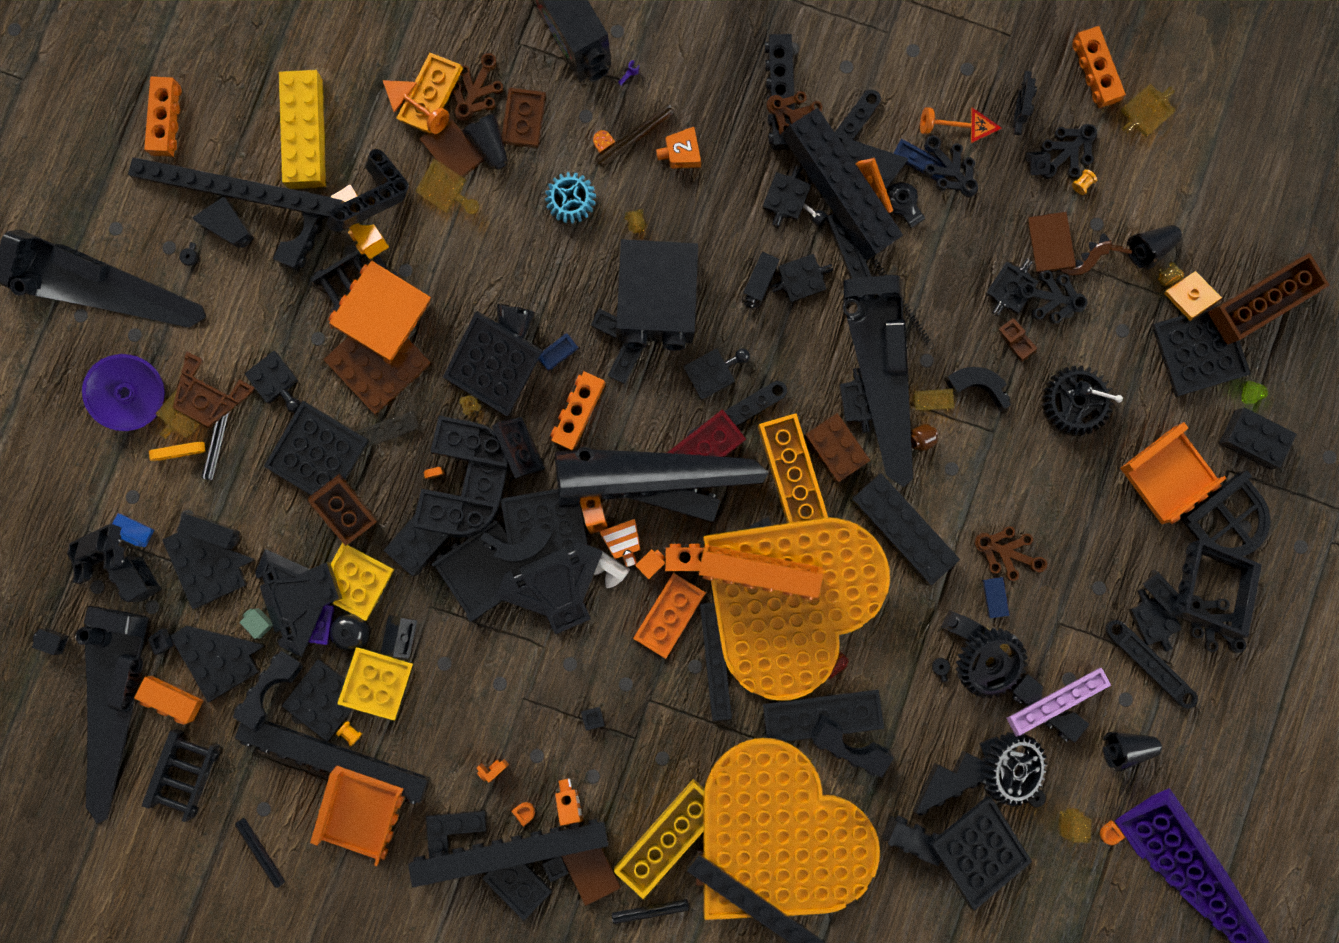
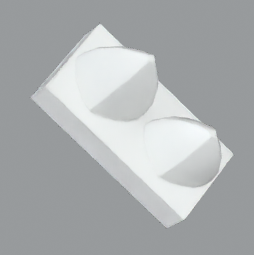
M603 552L594 575L607 571L605 585L606 588H611L623 581L630 569Z

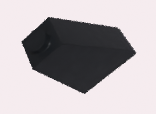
M225 197L192 217L202 227L237 248L248 246L251 240L254 239L231 202Z
M184 513L177 528V532L227 549H233L240 539V531L195 514Z

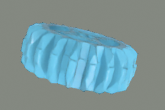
M567 172V177L564 178L560 174V180L554 178V184H548L551 190H546L545 193L548 197L545 198V202L549 203L547 209L551 210V215L557 214L556 219L558 221L563 217L564 223H567L568 219H570L571 223L574 224L575 218H578V221L581 222L582 215L585 218L588 217L586 211H593L591 206H594L596 202L592 199L596 198V194L592 193L594 187L589 186L591 184L589 180L584 181L585 177L583 175L578 179L576 172L573 174V177L570 176V172ZM572 185V187L569 189L563 188L565 186ZM580 188L586 194L585 202L581 201V198L578 197ZM557 194L563 199L561 208L555 202ZM573 195L574 199L568 201L567 197ZM571 207H578L574 211H568Z

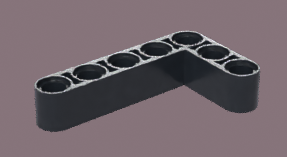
M372 149L365 164V168L379 186L332 208L327 221V226L332 231H343L404 200L409 189V183L382 150Z

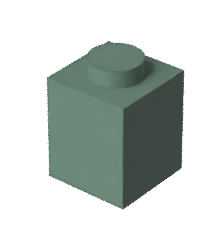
M260 608L247 610L240 621V624L254 639L262 638L273 627L271 620Z

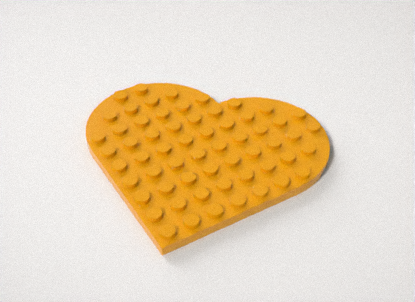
M820 518L704 536L705 545L822 567L823 578L819 598H814L813 600L804 599L799 594H794V596L784 595L782 591L778 590L767 592L758 586L747 588L738 582L727 584L722 582L723 579L718 578L711 580L722 651L726 665L731 674L734 675L745 689L764 696L766 699H797L813 692L814 689L824 683L832 673L838 659L839 635L855 631L873 618L881 609L888 593L890 572L882 547L866 529L848 520Z
M758 738L748 740L732 747L722 755L713 766L707 778L704 790V857L788 916L835 912L845 908L853 900H858L866 892L867 886L872 878L875 877L879 865L880 846L876 830L863 811L850 801L833 795H822L818 773L811 761L799 749L777 739ZM704 883L705 920L752 918L751 915Z

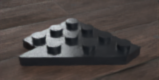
M180 532L162 539L192 610L248 585L241 567L254 562V558Z
M185 626L170 635L207 702L215 700L261 672L251 655L265 647L262 643L193 626Z

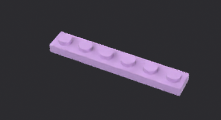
M1096 669L1009 716L1007 720L1015 735L1019 736L1111 686L1103 669Z

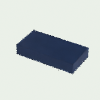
M566 333L543 350L539 360L550 371L579 348Z
M1003 577L983 580L988 617L1009 616Z

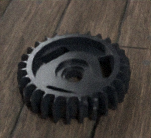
M1074 365L1070 369L1068 367L1064 368L1063 372L1058 371L1056 373L1057 376H1051L1052 381L1046 383L1049 388L1043 389V392L1047 393V395L1041 397V399L1046 400V403H1043L1041 406L1047 407V410L1043 413L1050 414L1047 420H1054L1051 426L1058 424V431L1065 428L1064 434H1069L1072 431V436H1076L1078 432L1080 436H1083L1085 431L1087 434H1091L1093 432L1092 429L1097 431L1099 426L1105 425L1103 420H1109L1110 417L1107 414L1113 412L1108 407L1115 404L1109 402L1110 398L1091 393L1089 396L1083 397L1084 403L1082 405H1077L1074 401L1078 382H1076L1077 377L1090 382L1093 385V390L1109 394L1108 392L1113 389L1106 388L1109 381L1102 382L1104 375L1096 376L1098 370L1090 373L1091 367L1086 368L1084 371L1083 365L1079 366L1078 369ZM1056 394H1059L1061 412H1058L1056 407ZM1095 409L1098 412L1097 415L1084 424L1081 419Z
M992 627L991 631L984 629V634L978 631L977 637L971 635L972 640L970 642L965 641L967 644L965 648L961 647L963 653L957 654L960 660L955 661L958 665L956 671L958 672L957 676L961 684L969 692L983 699L986 696L991 699L993 694L999 697L1001 692L1006 695L1005 690L1009 689L1012 691L1011 686L1013 684L1018 685L1016 681L1023 679L1020 676L1021 673H1026L1023 667L1028 665L1025 661L1028 657L1025 654L1026 649L1023 647V643L1014 634L1001 628L996 630ZM1002 644H1007L1010 647V656L1000 648ZM993 657V662L990 665H986V660Z
M1007 732L1006 735H1000V739H994V745L989 744L991 749L990 751L986 750L987 756L982 758L985 763L980 766L984 769L980 775L985 777L981 782L985 784L984 789L988 791V795L1004 805L1015 807L1016 805L1021 806L1022 802L1028 803V798L1034 799V793L1039 794L1037 789L1038 787H1043L1041 781L1046 780L1043 774L1047 772L1044 766L1048 765V763L1044 761L1047 756L1042 754L1044 749L1040 747L1041 744L1036 739L1026 734L1016 736L1014 732ZM1021 745L1025 748L1024 753L1012 750ZM1019 765L1020 771L1015 775L1014 770Z

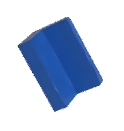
M121 513L117 514L112 523L121 527V539L139 547H146L154 532V529Z

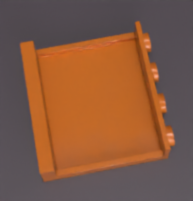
M371 260L368 265L365 264L360 271L361 276L358 281L355 279L349 288L351 290L347 296L344 295L340 300V307L337 312L333 311L328 319L330 321L329 326L331 329L333 327L372 350L383 357V361L390 364L429 306L431 297Z
M1185 422L1171 428L1120 468L1161 524L1169 522L1173 524L1180 520V515L1183 512L1191 511L1195 507L1193 504L1205 500L1208 497L1207 493L1219 489L1222 486L1220 483L1226 479L1225 476L1216 477L1184 434L1189 429Z
M336 766L330 773L310 843L318 846L321 840L335 844L375 858L374 866H377L387 856L388 848H386V845L390 843L394 833L391 831L392 825L395 826L399 814H396L398 808H401L404 797L401 796L403 788Z

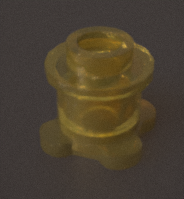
M643 209L625 213V219L629 222V231H633V233L644 231L647 224L643 220Z
M1174 262L1169 263L1170 267L1164 272H1159L1158 280L1164 287H1172L1173 283L1177 280H1183L1184 273Z

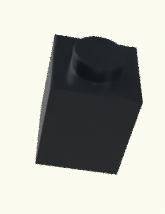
M48 628L39 629L33 637L34 643L32 648L51 655L63 654L69 636Z

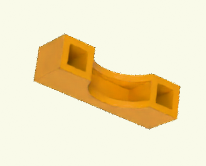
M349 185L332 195L331 198L341 199L346 202L357 197L358 194ZM357 223L349 227L348 233L353 241L357 240L358 242L356 244L357 249L362 255L365 253L369 259L389 248L374 224L365 226Z

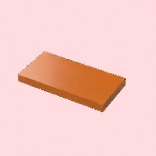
M673 573L633 639L666 659L706 592Z

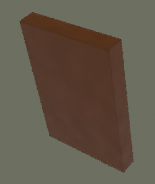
M517 88L508 89L502 130L503 144L539 148L546 92Z
M450 116L448 124L438 134L426 133L420 138L421 142L454 183H457L484 162V159L465 138L463 132Z
M1067 211L1028 217L1027 221L1036 273H1041L1045 270L1056 271L1075 268Z
M602 848L562 856L585 906L621 888Z

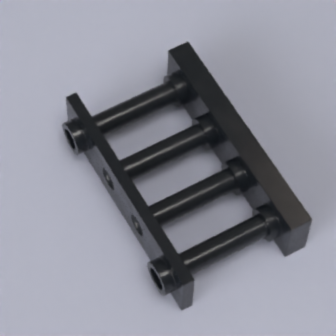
M357 250L327 269L317 271L314 277L310 278L316 286L322 284L334 304L333 309L330 310L331 313L333 311L337 312L339 309L340 299L328 279L338 274L350 293L351 290L349 288L352 282L344 269L354 264L360 274L363 267L360 260L367 256L365 253L362 255ZM379 254L373 257L376 264L388 270ZM396 271L391 272V273H393L394 275H396L397 277L400 278V276L397 274Z
M175 729L169 732L141 806L149 809L158 804L165 805L184 812L182 821L187 822L195 818L198 813L199 807L197 805L212 765L220 755V751H218L220 744L216 743L207 749L185 741L182 737L184 731ZM181 747L205 756L202 768L177 759V756H175L177 749ZM174 766L199 775L195 786L170 778V775H168L170 768ZM168 785L190 793L191 797L188 805L162 796L163 786Z

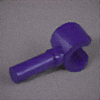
M634 60L629 62L628 71L618 81L619 85H622L631 75L638 74L640 65L635 69L631 68L634 65Z

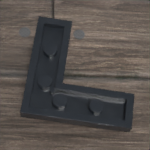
M598 309L591 327L616 339L617 317ZM623 344L608 377L625 385L643 348H628Z
M486 810L427 815L429 858L433 857V853L444 851L445 854H450L448 838L450 834L487 831Z

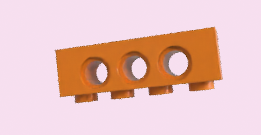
M1097 26L1079 32L1072 40V46L1079 56V65L1086 74V83L1093 92V101L1097 103L1098 108L1119 102L1126 93L1100 27ZM1087 48L1092 49L1094 53H1090ZM1094 65L1098 66L1100 70H1096ZM1101 82L1105 83L1107 88L1103 87Z
M150 76L144 150L151 156L174 157V151L177 149L175 137L176 132H178L177 114L180 113L178 101L179 96H181V86L173 77ZM167 114L166 118L161 120L162 116ZM165 132L164 137L160 138V135Z
M585 371L582 375H578L575 381L577 387L574 393L570 392L567 398L569 404L566 410L563 409L559 415V420L561 421L558 427L555 426L550 435V437H553L551 440L553 443L570 451L575 450L606 384L604 380ZM587 389L590 391V396L588 398H581L580 392ZM576 406L582 408V413L578 416L572 414V410ZM566 424H573L574 430L571 433L564 432Z
M670 544V548H666V571H700L701 562L699 554L704 551V548H700V544H689V548H681V544ZM682 552L690 554L691 559L688 563L680 561L679 556Z

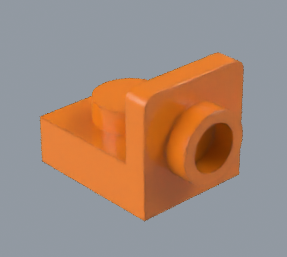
M505 759L501 762L496 760L488 767L491 770L489 772L481 763L477 767V774L483 781L491 782L509 764Z

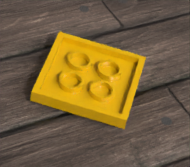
M342 543L331 562L342 599L333 602V604L367 621L395 569L350 545L345 546Z
M356 647L337 704L395 721L413 664Z

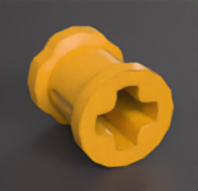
M1085 169L1082 172V176L1072 183V188L1077 193L1085 195L1089 186L1097 182V177L1092 171Z
M347 721L338 730L336 735L343 737L349 743V746L352 747L362 736V733L357 732L350 726V722Z

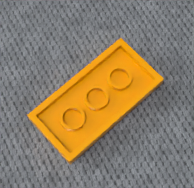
M429 53L415 80L417 84L408 96L431 113L437 108H444L463 70L462 65ZM405 100L397 120L431 134L427 128L428 116Z

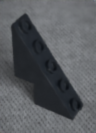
M962 750L953 771L934 763L913 811L918 816L924 815L932 806H941L946 803V799L962 795L964 793L963 790L979 786L981 784L980 781L985 778L980 775L984 771L980 766L984 765L985 761Z

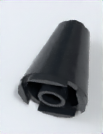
M494 114L479 119L480 121L475 124L474 122L462 129V132L491 169L499 170L506 166L505 162L508 159L498 120Z
M1169 225L1134 234L1128 238L1126 247L1129 246L1130 250H1132V254L1128 253V256L1138 268L1144 267L1146 270H1149L1181 241L1182 232L1177 226Z
M498 304L497 323L524 339L535 312L520 307Z
M1113 731L1106 733L1103 741H1106V746L1103 747L1104 758L1108 766L1115 769V772L1126 770L1159 756L1162 750L1161 742L1154 736Z

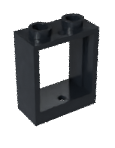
M762 251L743 292L741 301L744 302L745 306L754 309V307L759 308L778 267L779 258Z

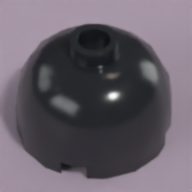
M346 613L339 616L333 622L330 628V637L332 643L337 648L353 652L356 650V647L362 648L367 644L371 629L367 621L352 613Z

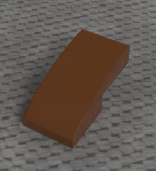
M1014 318L998 329L1007 345L1021 362L1037 351L1038 348L1025 335L1026 331Z

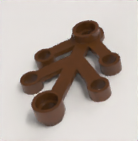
M486 53L482 56L481 63L483 67L474 85L470 78L471 72L469 67L462 65L463 70H468L466 74H460L468 92L466 100L464 101L462 96V86L459 82L455 84V86H459V89L452 90L458 103L455 108V115L461 121L470 120L477 111L483 109L493 110L496 106L494 99L491 97H487L483 102L473 104L476 98L491 93L501 94L504 91L503 84L500 81H495L493 84L481 88L489 71L493 70L497 65L496 58L491 53ZM488 61L493 62L490 66L486 65ZM500 85L501 88L496 90L495 86ZM491 101L493 102V104L491 106H487V102ZM463 110L468 111L465 115L461 114Z
M799 91L794 96L784 99L778 95L771 96L767 100V110L771 114H775L781 135L783 127L787 128L790 126L785 122L784 115L789 117L790 123L793 124L804 115L815 109L814 105L821 111L822 104L819 101H814L809 106L795 110L788 108V105L794 103L800 105L806 101V94ZM774 102H777L779 107H776Z
M1011 526L1005 527L996 534L981 533L975 538V547L980 552L985 553L989 563L988 570L993 574L1001 571V565L996 562L993 551L1000 554L1007 570L1006 577L1010 581H1016L1019 578V572L1015 570L1010 558L1030 565L1034 572H1043L1047 569V561L1043 557L1031 558L1013 550L1023 545L1032 544L1033 537L1030 534H1023L1019 539L1003 546L995 542L1003 538H1012L1015 535V529ZM1007 529L1012 531L1010 536L1006 534ZM1025 536L1029 537L1028 543L1024 542ZM982 539L987 541L986 546L981 545ZM1036 561L1040 562L1039 568L1035 567ZM993 564L997 565V571L992 570ZM1012 571L1016 574L1014 579L1010 577Z

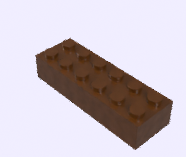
M1308 253L1210 310L1208 314L1226 344L1229 345L1256 331L1327 288L1330 284L1311 253Z

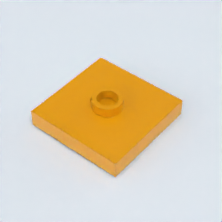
M1196 271L1165 292V295L1190 321L1222 299Z

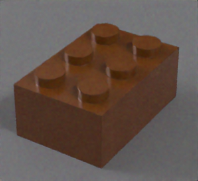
M838 413L804 435L805 440L835 484L870 461Z
M341 474L337 475L308 498L310 505L345 546L377 523L375 515Z

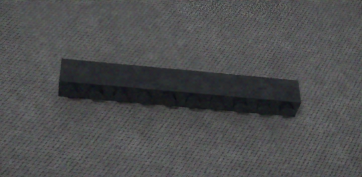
M267 720L263 722L257 732L240 723L235 739L240 740L242 745L259 747L258 750L265 753H270V751L277 753L276 756L282 759H288L289 757L294 759L295 763L306 766V764L314 766L313 769L319 772H324L325 770L332 772L336 766H340L403 788L401 796L405 798L406 802L411 804L420 803L423 800L430 781L428 776Z
M600 818L588 820L589 824L581 826V823L578 822L569 824L568 829L562 830L561 826L550 828L549 833L542 834V830L531 832L530 837L523 838L522 835H516L511 837V841L503 842V839L491 841L492 845L484 846V843L472 845V849L464 850V847L452 849L453 853L445 854L444 851L433 853L431 858L425 859V855L414 857L413 861L408 863L412 888L609 846L605 821L600 822Z

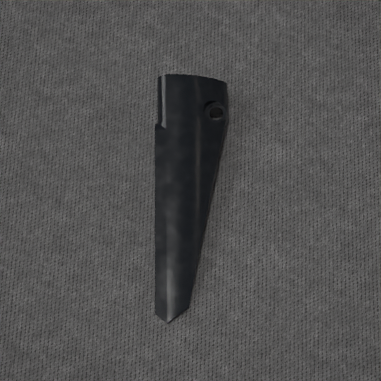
M21 229L8 231L1 239L0 285L11 289L15 295L28 294L188 328L206 318L202 305L66 245L53 244Z
M898 275L847 279L843 281V311L849 324L886 476L902 487H905L913 480L902 280ZM852 305H857L858 307L855 313H849V308Z
M588 447L575 451L555 452L560 506L579 504L580 499L583 497L601 496L603 499L653 496L658 491L762 484L769 474L754 459L657 452L591 450ZM587 456L589 460L583 461L580 457Z
M87 606L84 618L86 626L81 627L76 633V641L80 645H85L86 809L90 812L96 824H100L108 819L135 703L134 697L138 690L143 668V660L140 656L149 617L108 608Z

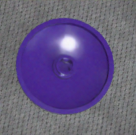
M117 354L101 359L90 368L83 381L82 398L88 413L98 423L113 430L130 431L144 427L156 418L164 403L165 388L160 374L149 362L137 356Z

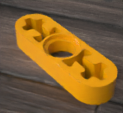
M193 442L149 450L150 461H161L205 453V442Z

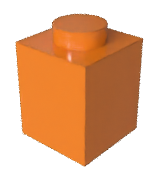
M651 549L635 566L650 579L665 564L663 561L665 557L658 549L655 552Z

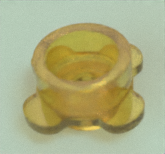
M471 394L470 396L461 397L459 400L465 415H469L473 411H480L481 409L477 398Z

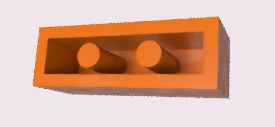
M154 676L144 677L134 699L140 701V705L147 708L153 707L157 709V713L163 716L170 715L174 717L175 722L180 724L193 722L204 701Z

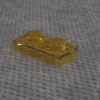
M953 389L913 392L915 411L954 408Z

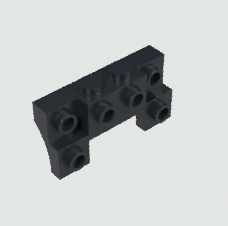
M110 523L69 543L67 555L73 566L72 583L80 585L89 581L93 575L92 566L104 561L103 569L109 571L123 564L125 548L118 546L121 540V527Z

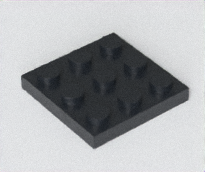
M321 659L315 662L282 705V707L327 742L353 711L352 708L337 704L346 679Z

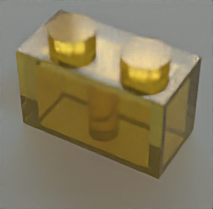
M1066 808V811H1060L1059 835L1070 842L1091 843V818L1076 808Z

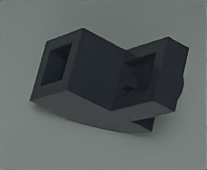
M949 610L941 625L943 629L960 636L968 642L972 640L971 635L977 637L978 631L984 634V629H987L978 622Z

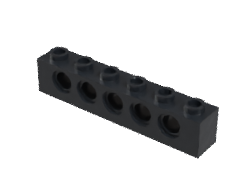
M769 34L768 42H765V53H768V60H765V70L769 71V78H766V89H770V96H767V100L773 95H778L775 92L776 90L784 91L785 94L778 95L783 99L794 96L792 34ZM781 54L783 57L778 59L774 55ZM782 72L784 76L778 77L775 73ZM774 102L775 106L779 107L778 103ZM795 103L787 107L795 110ZM768 114V126H771V133H768V142L772 144V151L791 150L777 129L779 125L775 114ZM784 115L785 122L791 125L789 117Z

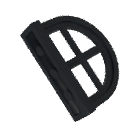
M1247 470L1238 472L1219 489L1215 490L1205 500L1198 503L1191 511L1181 517L1182 522L1197 540H1203L1240 556L1248 555L1259 548L1266 539L1270 528L1269 508L1262 495L1250 482L1249 478L1252 476ZM1241 488L1254 505L1235 519L1222 502ZM1216 507L1229 524L1210 538L1197 521ZM1256 509L1258 527L1254 536L1250 538L1238 522ZM1233 528L1245 544L1235 548H1228L1214 541Z

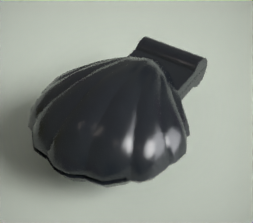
M898 182L897 184H892L886 190L893 207L891 213L903 216L910 228L925 220V216L917 207V190L911 184Z

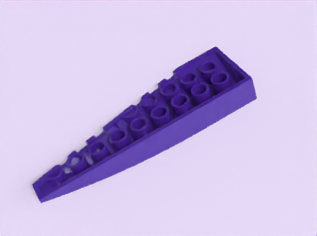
M1170 788L1152 795L1115 820L1136 853L1142 859L1146 857L1151 863L1150 867L1156 872L1158 871L1166 878V882L1179 890L1180 895L1204 917L1212 921L1215 928L1228 936V940L1231 943H1269L1225 869Z

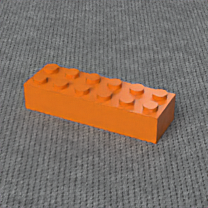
M705 545L699 575H702L707 580L718 578L723 579L722 582L727 584L738 582L747 588L758 586L767 592L778 590L782 591L784 595L794 596V594H799L804 599L813 600L814 598H819L823 570L819 566Z

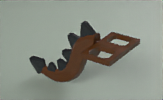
M1102 233L1099 243L1089 242L1090 252L1081 254L1084 262L1077 259L1075 261V268L1056 271L1074 276L1081 275L1090 271L1102 255H1108L1110 249L1132 254V250L1124 246L1112 245L1107 235Z

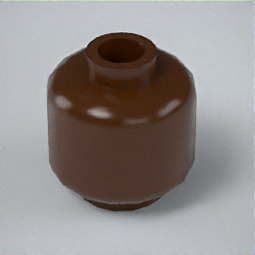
M922 424L912 429V448L922 452L935 446L938 437L937 430L929 424Z

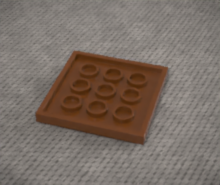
M349 336L323 359L375 415L432 364L408 338L390 364L383 361V357Z

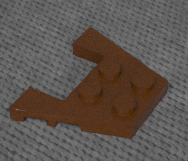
M187 351L173 410L210 428L255 391V387L239 379L231 393L226 395L194 377L203 360Z

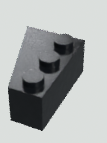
M851 140L845 148L855 164L861 160L875 158L886 190L909 159L855 140Z
M897 815V818L890 816L881 836L883 840L892 847L895 845L906 853H912L922 860L939 866L940 860L929 844L939 834L933 832L931 835L925 832L926 828L918 824L912 826L908 824L909 820L900 815Z

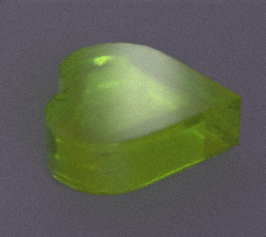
M1248 380L1242 392V401L1248 405L1256 403L1258 400L1267 397L1268 390L1264 385Z

